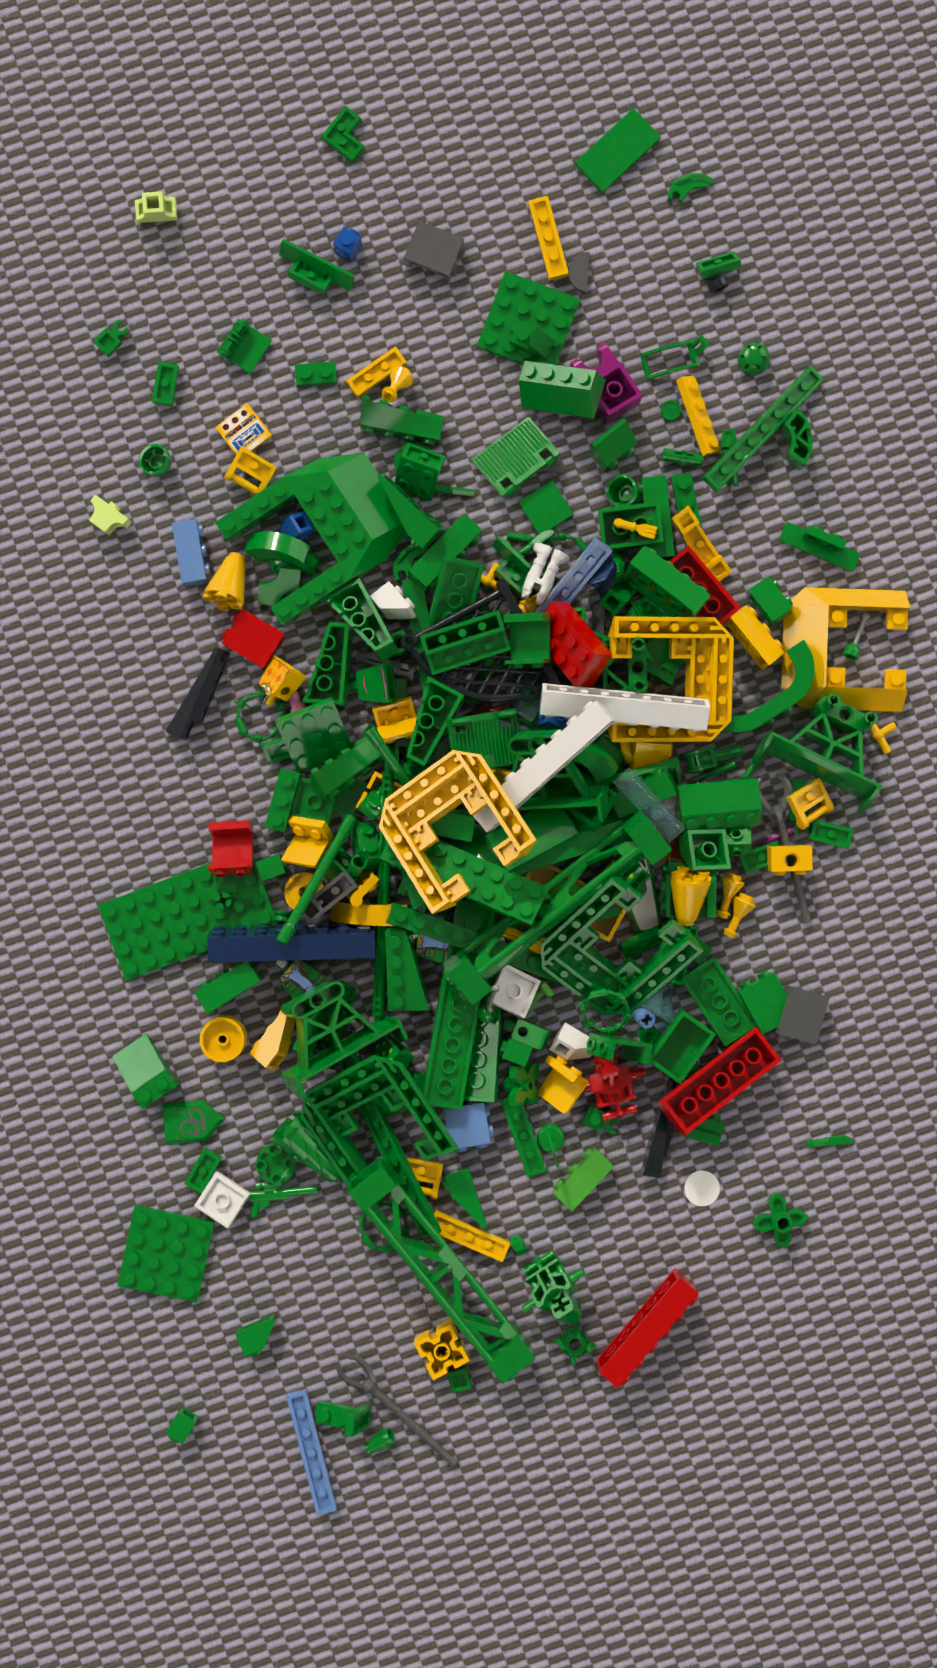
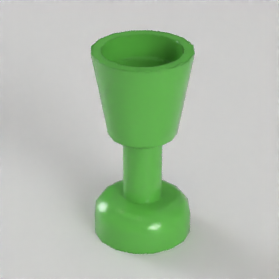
M544 979L540 980V989L536 991L527 1015L536 1006L534 1003L544 995L549 998L555 995Z

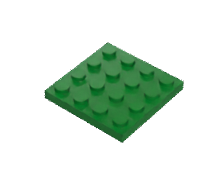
M505 271L477 343V348L523 365L524 361L556 365L580 299ZM518 322L534 330L538 326L554 339L546 360L509 343Z
M136 1204L133 1209L117 1286L197 1303L215 1221Z

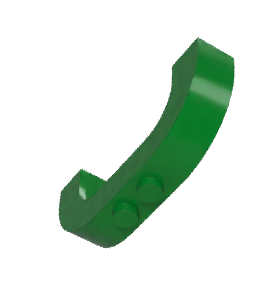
M805 640L800 641L785 651L795 668V677L790 687L746 715L732 714L731 722L723 730L728 732H746L762 724L766 727L776 721L774 718L776 715L781 713L784 716L793 710L792 705L802 699L808 692L815 673L813 655Z

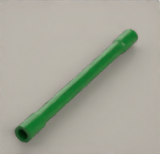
M370 725L366 727L363 731L364 734L378 750L401 785L404 786L411 781L375 726Z
M347 814L338 833L304 893L276 938L278 942L284 945L288 944L298 922L345 839L350 835L357 822L355 817Z

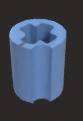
M640 1006L632 1013L631 1017L635 1018L636 1023L643 1028H650L655 1023L654 1014L644 1007Z

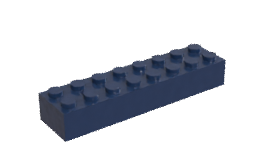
M319 923L317 926L308 927V924H297L296 930L287 945L276 940L284 924H278L274 928H267V925H256L255 928L238 925L234 929H226V926H215L214 929H210L207 937L208 963L375 958L374 926L338 923L337 926H329L328 923Z

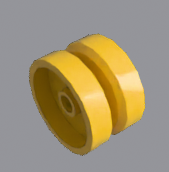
M221 1015L213 1018L203 1027L200 1033L199 1044L202 1052L209 1059L216 1062H228L244 1051L248 1042V1032L240 1019L232 1015ZM224 1035L227 1040L225 1043L223 1042V1038H220V1036Z

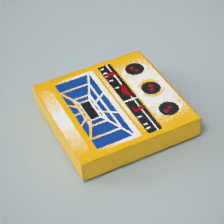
M248 403L215 427L236 455L241 446L253 452L273 437Z

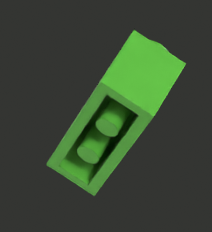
M596 1147L592 1150L590 1148L587 1149L582 1155V1161L578 1165L574 1163L567 1171L569 1174L565 1179L560 1178L553 1186L555 1188L553 1190L554 1195L571 1211L614 1168L613 1163Z

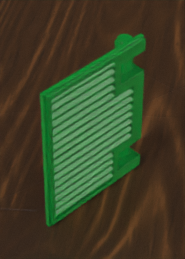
M527 417L473 457L471 461L500 496L506 498L517 491L520 487L519 485L542 468H548L556 462L561 453L531 418ZM548 450L551 455L544 460L540 454ZM509 479L512 484L504 489L501 483Z
M516 709L446 719L451 751L481 754L491 769L514 764L516 755H513L508 750V742L519 732ZM509 718L510 724L502 725L501 719ZM464 726V731L456 732L455 727Z

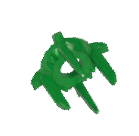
M575 1322L574 1328L566 1330L561 1338H554L553 1343L559 1344L563 1353L570 1357L571 1366L576 1365V1358L583 1356L586 1352L592 1353V1349L597 1347V1344L589 1342L588 1335L579 1329L580 1322ZM577 1338V1340H580L581 1345L578 1349H572L569 1346L571 1339Z

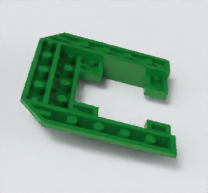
M611 877L541 942L542 969L582 1000H585L591 994L590 991L603 988L617 993L621 991L624 995L629 993L626 999L632 1014L703 952V948L687 926L684 928L674 919H671L658 931V936L667 944L642 966L629 957L617 967L596 951L591 945L599 939V933L591 928L590 925L615 902L629 912L642 900V894L627 883V878ZM614 995L588 1001V1004L602 1015L620 1014V1012L626 1011V1007L622 1002L618 1000L613 1001L617 998Z
M372 1055L305 1092L307 1098L303 1101L300 1118L347 1186L348 1181L369 1166L348 1135L358 1130L360 1126L350 1111L378 1096L382 1097L391 1112L406 1105L426 1137L416 1141L414 1144L425 1162L438 1155L443 1157L458 1149V1145L402 1062Z

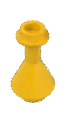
M395 367L391 370V386L385 387L382 390L383 400L394 402L397 399V390L406 389L412 385V374L405 367Z
M727 872L726 876L721 877L724 897L720 909H716V916L725 919L728 918V915L731 916L728 912L731 899L745 885L742 882V876Z
M742 892L739 893V896L733 897V918L728 928L723 927V934L731 938L738 936V933L735 931L739 922L756 907L753 903L755 898Z

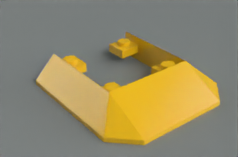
M809 587L801 590L791 600L793 603L792 613L783 619L782 650L784 654L782 655L781 688L783 691L790 687L795 677L794 665L785 651L800 641L805 640L813 655L815 673L808 692L796 703L800 709H812L818 700L836 693L835 696L839 695L842 703L858 711L902 712L908 691L906 689V670H884V689L845 687V668L827 667L828 628L847 627V610L886 611L885 630H908V609L910 605L906 591Z
M614 616L608 637H610V653L613 655L611 658H632V638H669V658L686 659L685 697L708 699L710 713L707 731L701 730L699 732H693L684 728L673 730L663 726L652 728L643 724L631 726L627 723L618 722L608 728L611 742H711L731 722L734 638L715 617Z
M452 750L385 799L379 829L432 914L456 906V902L471 893L470 888L459 873L443 883L424 853L426 849L439 841L431 825L461 803H464L472 816L489 805L509 837L493 848L504 867L509 866L523 855L527 856L537 842V839L481 754Z

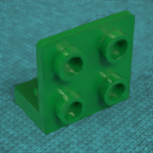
M407 443L400 458L395 483L404 492L431 501L438 475L446 456Z
M650 638L646 645L647 675L670 687L685 659L669 658V640L666 638ZM636 663L634 668L642 672V665Z

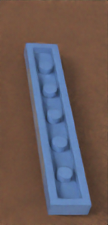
M595 537L534 613H544L551 601L570 603L612 553V549Z
M307 1388L287 1393L286 1398L316 1514L318 1516L337 1511V1504Z

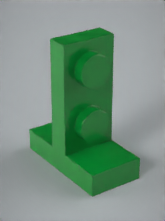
M320 1400L317 1402L315 1423L345 1429V1436L353 1437L370 1426L372 1405L363 1404L355 1408Z

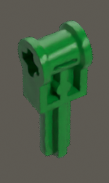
M736 744L717 750L708 747L683 754L689 768L687 772L691 774L717 766L719 761L742 756L743 748L741 744Z

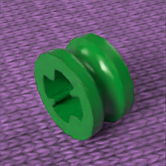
M274 910L276 917L273 920L288 921L292 911Z

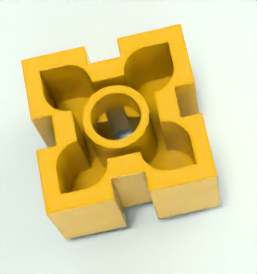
M450 1318L436 1325V1332L431 1334L430 1330H427L417 1335L414 1339V1345L421 1358L427 1357L426 1368L433 1380L448 1373L450 1365L453 1364L456 1369L470 1361V1354L463 1340L457 1342L458 1331ZM440 1346L446 1347V1351L443 1352L441 1349H438Z

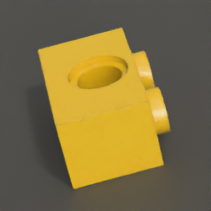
M811 845L767 846L768 871L774 872V875H786V871H794V875H805L807 871L813 870ZM788 855H793L794 863L791 866H787L785 862Z

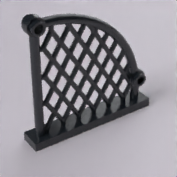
M504 578L496 582L498 590L414 635L407 633L401 638L403 649L411 653L416 663L429 677L458 691L467 699L492 703L521 699L532 702L537 698L538 693L542 691V683L561 685L550 663H544V667H540L541 670H528L531 664H526L524 669H513L512 664L508 668H497L502 659H511V655L505 654L506 652L487 657L497 658L493 667H482L486 660L484 658L480 660L477 666H467L466 664L453 668L458 670L454 679L444 678L447 671L441 672L440 675H432L429 664L422 657L425 654L424 648L418 651L416 646L417 642L421 641L420 635L445 628L450 624H457L456 621L475 612L473 618L491 613L479 611L478 609L495 600H498L492 612L497 611L504 601L510 611L509 613L500 612L501 617H503V614H521L522 611ZM503 621L505 631H510V627H505L506 623ZM408 639L413 641L410 645H407L405 642ZM464 670L474 671L469 680L459 679ZM479 671L489 672L485 681L475 680ZM494 672L505 673L500 682L490 681ZM510 673L520 674L516 683L505 682ZM544 673L546 680L536 685L541 674ZM525 674L536 675L531 684L521 683ZM456 683L466 684L465 688H461L457 686ZM472 684L482 685L478 692L469 691ZM487 685L497 686L493 694H483ZM502 686L513 687L508 694H498ZM518 687L523 688L522 691L516 692ZM531 690L534 694L528 696L526 691Z

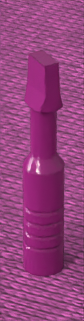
M794 826L787 828L789 836L794 835ZM777 834L773 837L769 836L761 842L763 845L781 839L780 834Z

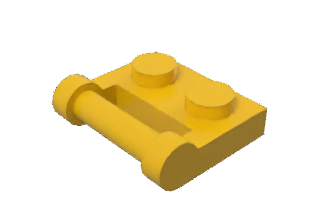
M241 446L224 479L227 481L231 480L256 495L266 488L277 467ZM236 468L261 481L260 486L257 487L235 474Z
M820 778L812 780L786 798L797 819L796 824L801 830L809 827L811 822L824 813H830L834 810V805ZM821 801L819 808L807 816L805 815V811Z
M367 870L355 882L358 887L346 895L350 903L355 907L360 906L363 901L362 897L367 892L371 893L376 889L379 878L371 870Z
M406 1156L417 1180L433 1183V1188L421 1186L424 1195L431 1196V1199L437 1200L443 1163L429 1160L425 1162L424 1159Z

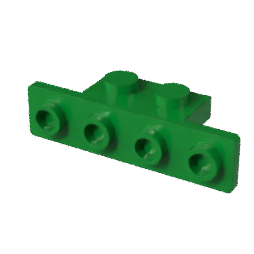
M285 239L281 241L279 256L294 263L288 271V278L321 295L325 294L332 283L348 291L352 289L354 274Z
M786 522L779 537V541L849 572L854 571L860 557L859 552L845 547L847 541L842 540V536L835 533L828 534L824 532L822 527L817 525H809L804 529Z
M498 536L492 547L505 560L493 573L500 580L504 578L508 587L523 600V585L532 566L522 554L511 547V544L506 539Z

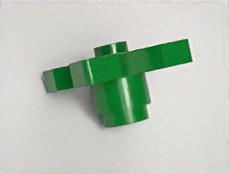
M527 1063L525 1067L510 1065L509 1075H506L503 1079V1089L509 1093V1107L517 1108L522 1107L523 1104H538L539 1091L535 1088L534 1082L539 1076V1063Z
M774 1191L767 1200L771 1213L757 1214L751 1224L760 1232L773 1230L774 1241L785 1249L792 1241L791 1228L802 1226L807 1220L808 1215L798 1207L786 1210V1199Z

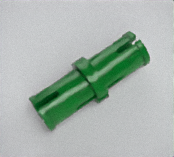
M664 448L661 461L678 463L679 466H684L685 464L702 467L704 456L698 453L686 452L684 449L679 451Z

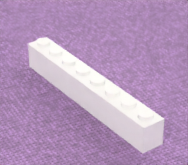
M542 683L540 715L545 717L561 716L566 719H571L575 715L578 717L584 712L582 708L587 703L599 701L616 720L613 724L622 722L631 726L643 724L652 728L663 726L673 730L684 728L693 732L707 731L710 713L708 699Z
M599 701L587 703L582 708L583 713L578 717L576 715L567 721L566 724L568 726L563 731L558 730L550 737L552 741L547 745L544 743L535 751L536 755L532 759H525L520 764L521 768L516 773L513 771L505 777L504 780L506 782L502 787L517 809L616 721ZM489 805L473 816L486 832H492L500 825Z

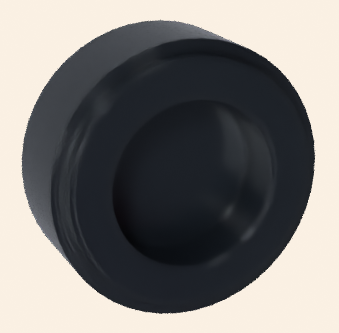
M720 277L711 281L707 286L710 293H717L727 288L729 283L726 277Z

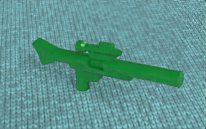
M256 1182V1188L261 1189L264 1187V1190L249 1191L251 1194L247 1200H250L252 1203L250 1216L258 1217L259 1209L268 1207L270 1201L288 1200L290 1196L318 1194V1187L307 1186L281 1189L284 1183L274 1185L268 1182Z

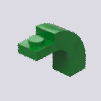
M272 531L250 534L244 550L245 553L259 562L268 559L285 561L296 568H301V571L309 577L315 574L320 559L308 550L310 546L295 537Z
M622 580L616 583L599 603L615 616L638 591Z
M593 742L573 759V762L586 766L597 783L614 775L619 768L613 757L604 748Z

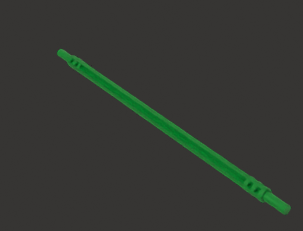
M386 762L382 772L381 816L385 799L394 793V773ZM380 830L379 847L380 854L382 855L388 842ZM379 861L377 904L387 905L389 904L390 865ZM376 926L372 1015H374L375 1023L382 1020L385 1008V930L387 926Z

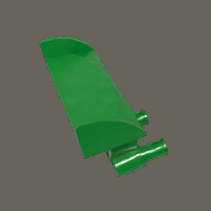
M585 607L573 608L585 621ZM593 631L605 647L606 644L610 645V637ZM637 637L632 639V658H627L628 685L608 670L619 659L611 658L602 671L603 689H607L608 677L622 688L618 691L647 692V646L644 639ZM635 663L641 664L643 671L638 674L634 673L631 668L632 665Z
M836 693L821 698L813 705L812 713L816 718L791 740L771 731L759 741L751 760L752 763H756L765 752L814 777L820 778L860 798L861 801L856 811L859 815L870 806L882 787L881 784L864 777L862 735L871 730L873 724L877 722L878 716L876 713L871 715L872 711L864 714L842 703L840 696H835ZM839 713L845 716V720L840 718ZM816 723L819 729V733L810 729ZM830 725L849 735L834 741ZM799 737H803L823 747L824 751L822 755H819L795 743V741ZM851 740L852 749L843 745V743ZM834 752L852 761V770L830 760L831 753Z
M565 726L561 729L531 731L527 728L517 732L508 742V750L513 755H516L511 772L514 771L516 773L520 768L521 762L527 758L532 759L531 755H536L535 751L540 745L536 743L535 739H540L543 744L547 745L552 741L550 737L558 730L563 731ZM572 760L553 778L570 777L576 787L550 788L548 781L517 809L597 806L599 821H604L608 808L609 786H588Z
M336 981L320 983L315 988L286 1002V1004L283 1003L281 1006L283 1014L296 1019L298 1065L283 1072L280 1076L289 1089L298 1098L304 1100L307 1096L301 1085L303 1081L390 1032L399 1040L404 1042L409 1040L400 1018L383 1016L380 1022L369 1023L342 999L345 992L342 983ZM314 995L318 997V1002L315 1005L312 1003ZM329 1005L325 1025L307 1018ZM341 1008L347 1014L338 1019L339 1010ZM352 1020H355L363 1027L340 1041L335 1032L336 1029ZM307 1024L319 1029L307 1036ZM327 1036L331 1046L308 1058V1045Z

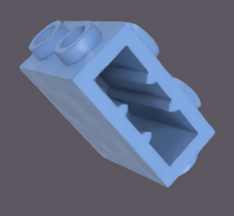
M467 1101V1103H463L462 1110L443 1108L447 1130L458 1145V1149L455 1152L466 1151L467 1147L475 1146L476 1149L485 1148L488 1143H491L490 1137H494L492 1124L488 1125L487 1117H490L489 1104L484 1105V1102Z

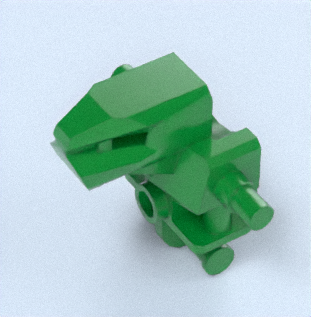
M553 1249L542 1257L537 1256L534 1262L523 1267L528 1275L525 1278V1282L533 1290L530 1293L532 1298L529 1302L522 1305L525 1313L537 1307L543 1311L551 1309L556 1319L568 1325L582 1318L581 1305L572 1295L577 1292L575 1283L586 1275L583 1268L567 1274L564 1269L565 1263L557 1258Z

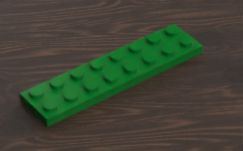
M440 840L424 851L443 883L456 874H461L471 890V893L464 898L532 927L549 892V887L512 871L509 873L503 867ZM387 843L380 861L405 871L391 846Z

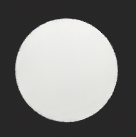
M697 1171L687 1178L684 1190L686 1197L691 1203L697 1206H707L718 1198L720 1185L718 1179L712 1173Z

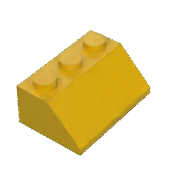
M746 605L725 622V625L761 670H763L784 654L782 650L783 645L779 640L772 638L768 626L765 623L761 624L757 619L758 614L756 611Z

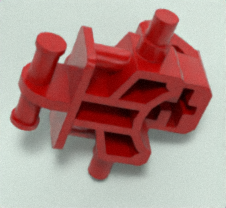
M616 1054L613 1056L615 1063H613V1060L598 1056L594 1057L593 1062L596 1073L588 1076L589 1082L582 1092L594 1093L597 1109L615 1104L616 1110L605 1113L601 1112L604 1122L618 1117L622 1119L625 1115L638 1113L635 1103L621 1108L620 1102L637 1098L631 1082L638 1077L646 1075L644 1067L629 1070L626 1065L619 1066Z

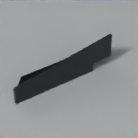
M220 648L213 650L166 729V733L187 741L194 722L200 725L203 724L230 652Z
M669 1076L667 1077L662 1097L676 1087L674 1080ZM658 1107L640 1171L644 1176L661 1178L663 1158H666L675 1129L660 1107Z

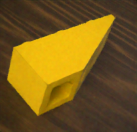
M280 1010L275 1021L266 1028V1032L261 1039L253 1045L250 1054L265 1068L275 1071L287 1056L296 1019L288 1017Z

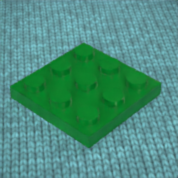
M332 697L275 719V723L297 773L322 764L330 758H337L340 752L346 748L353 749Z

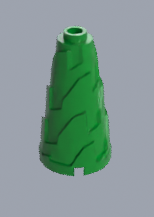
M301 1111L293 1112L292 1115L295 1118L291 1120L287 1117L272 1134L273 1137L270 1138V1141L300 1163L323 1176L330 1183L333 1181L337 1183L341 1176L300 1118Z

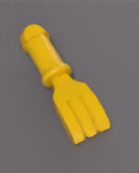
M620 518L615 519L613 522L616 528L630 530L631 532L636 531L640 536L649 539H655L658 529L656 526L647 524L636 525L635 522L624 521Z

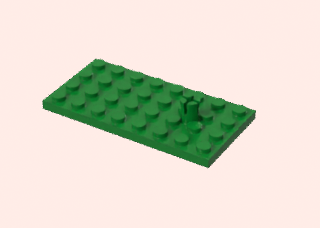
M254 855L253 873H246L245 876L229 874L226 877H215L207 869L208 865H212L211 862L99 904V911L125 981L208 951L207 937L210 929H214L215 926H226V929H234L238 925H245L247 928H255L256 925H267V928L279 924L278 921L273 920L276 914L256 866Z

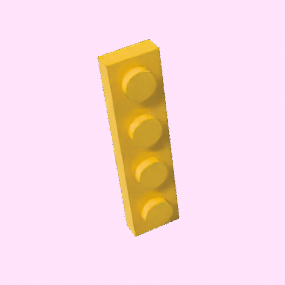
M544 196L529 200L528 205L548 280L566 277L569 272L549 198Z
M695 376L680 377L676 382L702 456L715 455L721 452L712 427V422L708 416L705 402L702 399L698 382Z
M435 1210L434 1215L442 1230L439 1233L442 1237L503 1262L511 1244L510 1241Z

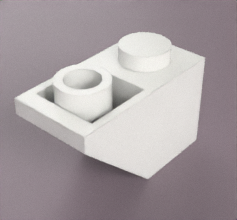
M389 581L370 596L377 608L387 619H414L417 617L413 611L415 606L409 598L404 599L402 590L398 586L394 587Z
M566 1022L556 1034L549 1049L565 1060L589 1058L592 1056L586 1053L589 1036Z

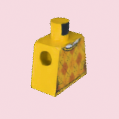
M273 654L259 681V684L267 690L261 701L269 706L273 705L277 697L288 701L307 676Z

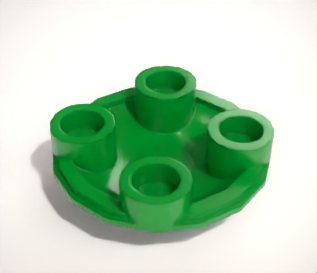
M270 1144L264 1147L258 1154L255 1168L264 1181L279 1185L289 1180L294 1174L296 1159L278 1146Z

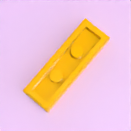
M395 346L346 380V383L359 399L388 379L393 368L405 367L407 362Z

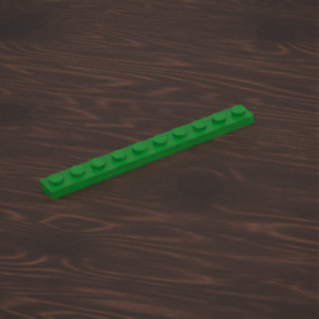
M394 902L391 904L385 922L459 949L464 948L481 935V933ZM492 937L487 938L470 953L479 955ZM498 940L491 950L490 958L503 950L509 943ZM526 950L508 964L518 970L561 984L542 969L540 954Z
M355 1052L340 1060L337 1064L342 1072L359 1063L360 1060ZM378 1097L359 1106V1110L384 1161L396 1175V1181L437 1232L440 1233L442 1230ZM408 1209L422 1240L431 1237Z

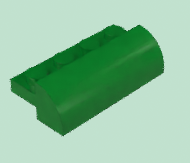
M499 610L420 635L432 675L511 650Z

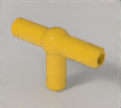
M494 563L487 576L482 574L480 582L484 586L498 590L496 587L497 581L494 580L496 575L493 572L500 564Z
M894 722L880 730L875 723L870 730L873 739L877 741L884 754L891 752V748L884 736L897 728Z

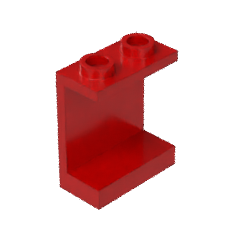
M242 608L241 612L237 611L232 619L233 625L230 630L226 629L221 638L223 640L222 644L265 670L272 655L277 653L286 635Z
M250 821L209 823L208 830L213 836L212 865L207 866L209 872L219 878L226 877L229 874L245 876L246 873H253V825Z

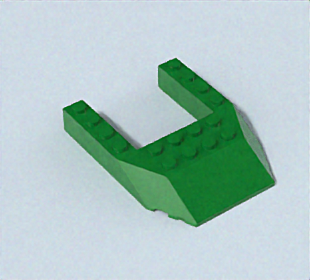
M365 453L319 458L280 478L215 522L225 539L232 543L296 499L303 507L338 563L271 607L278 621L284 627H287L326 601L324 597L361 578L385 562L395 543H397L400 534L405 529L377 477L376 469Z

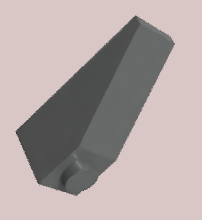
M346 870L314 894L302 915L308 924H311L358 887Z

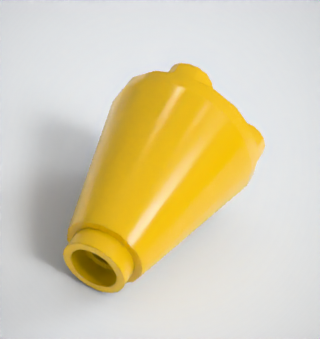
M236 552L229 553V556L225 558L207 585L202 597L205 601L217 604V608L222 611H229V608L242 609L245 592V557Z
M679 866L677 871L671 872L670 884L675 916L678 919L677 923L680 925H694V921L698 917L711 884L709 871H691L689 867Z

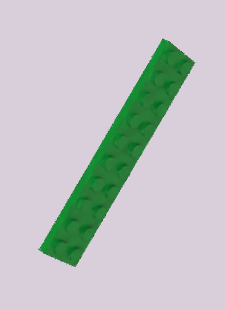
M464 900L456 902L457 905L454 906L452 918L453 924L481 934L494 925L496 911L474 902ZM449 945L446 960L460 949ZM469 952V957L475 963L478 955ZM443 972L422 1093L432 1106L462 1110L481 999L474 1005L469 1001L465 1002L458 994L459 991L456 985L451 986Z

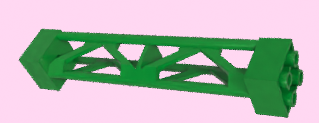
M641 811L636 812L615 831L544 885L549 887L550 890L571 874V877L555 896L554 900L549 893L547 894L546 898L551 904L541 906L537 915L542 918L539 922L494 957L490 958L492 948L508 927L520 923L508 916H504L471 943L443 962L445 978L451 986L456 985L459 991L458 994L465 1002L469 1001L474 1005L492 991L488 981L492 976L566 920L611 877L620 878L644 858L653 866L672 851L671 847L649 818ZM624 832L631 840V842H624L600 852V850ZM620 854L622 856L575 894L569 895L571 887L588 865L612 855ZM492 935L493 937L476 957L474 963L468 953Z
M380 1156L348 1181L349 1195L362 1211L366 1213L480 1354L500 1382L504 1384L506 1381H511L516 1377L517 1372L523 1368H528L535 1359L530 1341L517 1325L513 1326L408 1196L396 1181L395 1173ZM391 1191L393 1219L389 1221L376 1205V1202ZM401 1201H403L438 1245L437 1247L401 1235L398 1206ZM418 1255L441 1263L432 1270H429ZM450 1269L452 1270L454 1293L451 1296L438 1281ZM463 1277L497 1318L498 1322L462 1310L460 1281ZM480 1332L500 1338L489 1345Z

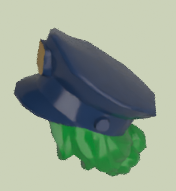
M615 550L612 551L586 584L594 587L598 593L608 592L615 583L623 580L622 575L625 572V564L622 556L615 552Z

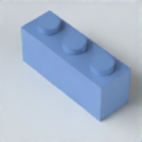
M196 519L172 523L182 584L184 586L208 583L211 570L209 564L205 562V557L208 556L206 545H202L201 537L204 536L202 524L199 525Z

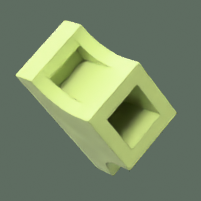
M162 191L142 193L141 199L135 200L137 223L178 220L175 197L165 196Z
M94 495L91 499L94 505V513L89 521L110 536L113 530L118 527L128 528L132 523L119 512L121 508L113 502L108 504L97 495Z

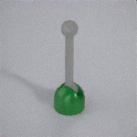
M865 612L862 614V622L855 640L845 647L842 654L844 657L858 660L860 648L857 643L866 620L870 618L869 613Z
M496 984L491 987L492 994L489 1003L482 1006L478 1013L479 1019L485 1023H490L495 1018L496 1013L492 1004L496 993L500 990V987Z

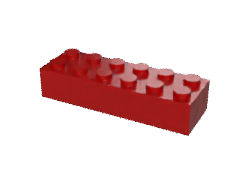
M755 1027L656 1103L681 1136L687 1135L782 1060L758 1028Z
M674 1268L596 1359L599 1373L616 1388H619L621 1384L625 1385L629 1381L632 1371L642 1366L644 1357L648 1353L654 1352L658 1346L657 1342L661 1337L665 1338L670 1333V1327L675 1321L679 1322L683 1318L685 1309L695 1304L699 1293L694 1283Z

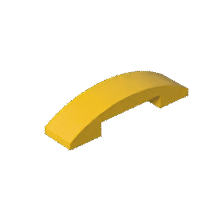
M689 506L671 518L685 544L691 547L719 582L732 572L724 558L718 554L700 527V522Z
M339 901L331 907V921L370 926H394L385 923L391 904L362 903L360 906L355 907L350 901Z

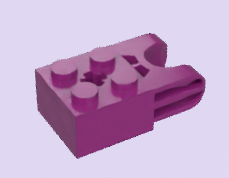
M602 343L598 346L596 354L601 364L599 367L589 368L580 359L570 362V367L596 370L606 380L597 412L605 424H608L638 406L643 395L608 345Z

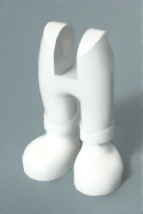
M535 543L533 551L537 554V558L534 559L533 565L525 579L522 598L528 600L529 595L532 593V588L539 590L535 604L541 605L552 589L556 574L559 571L558 567L568 564L570 557L562 551L554 549L551 561L547 565L543 578L540 579L552 548L545 544Z

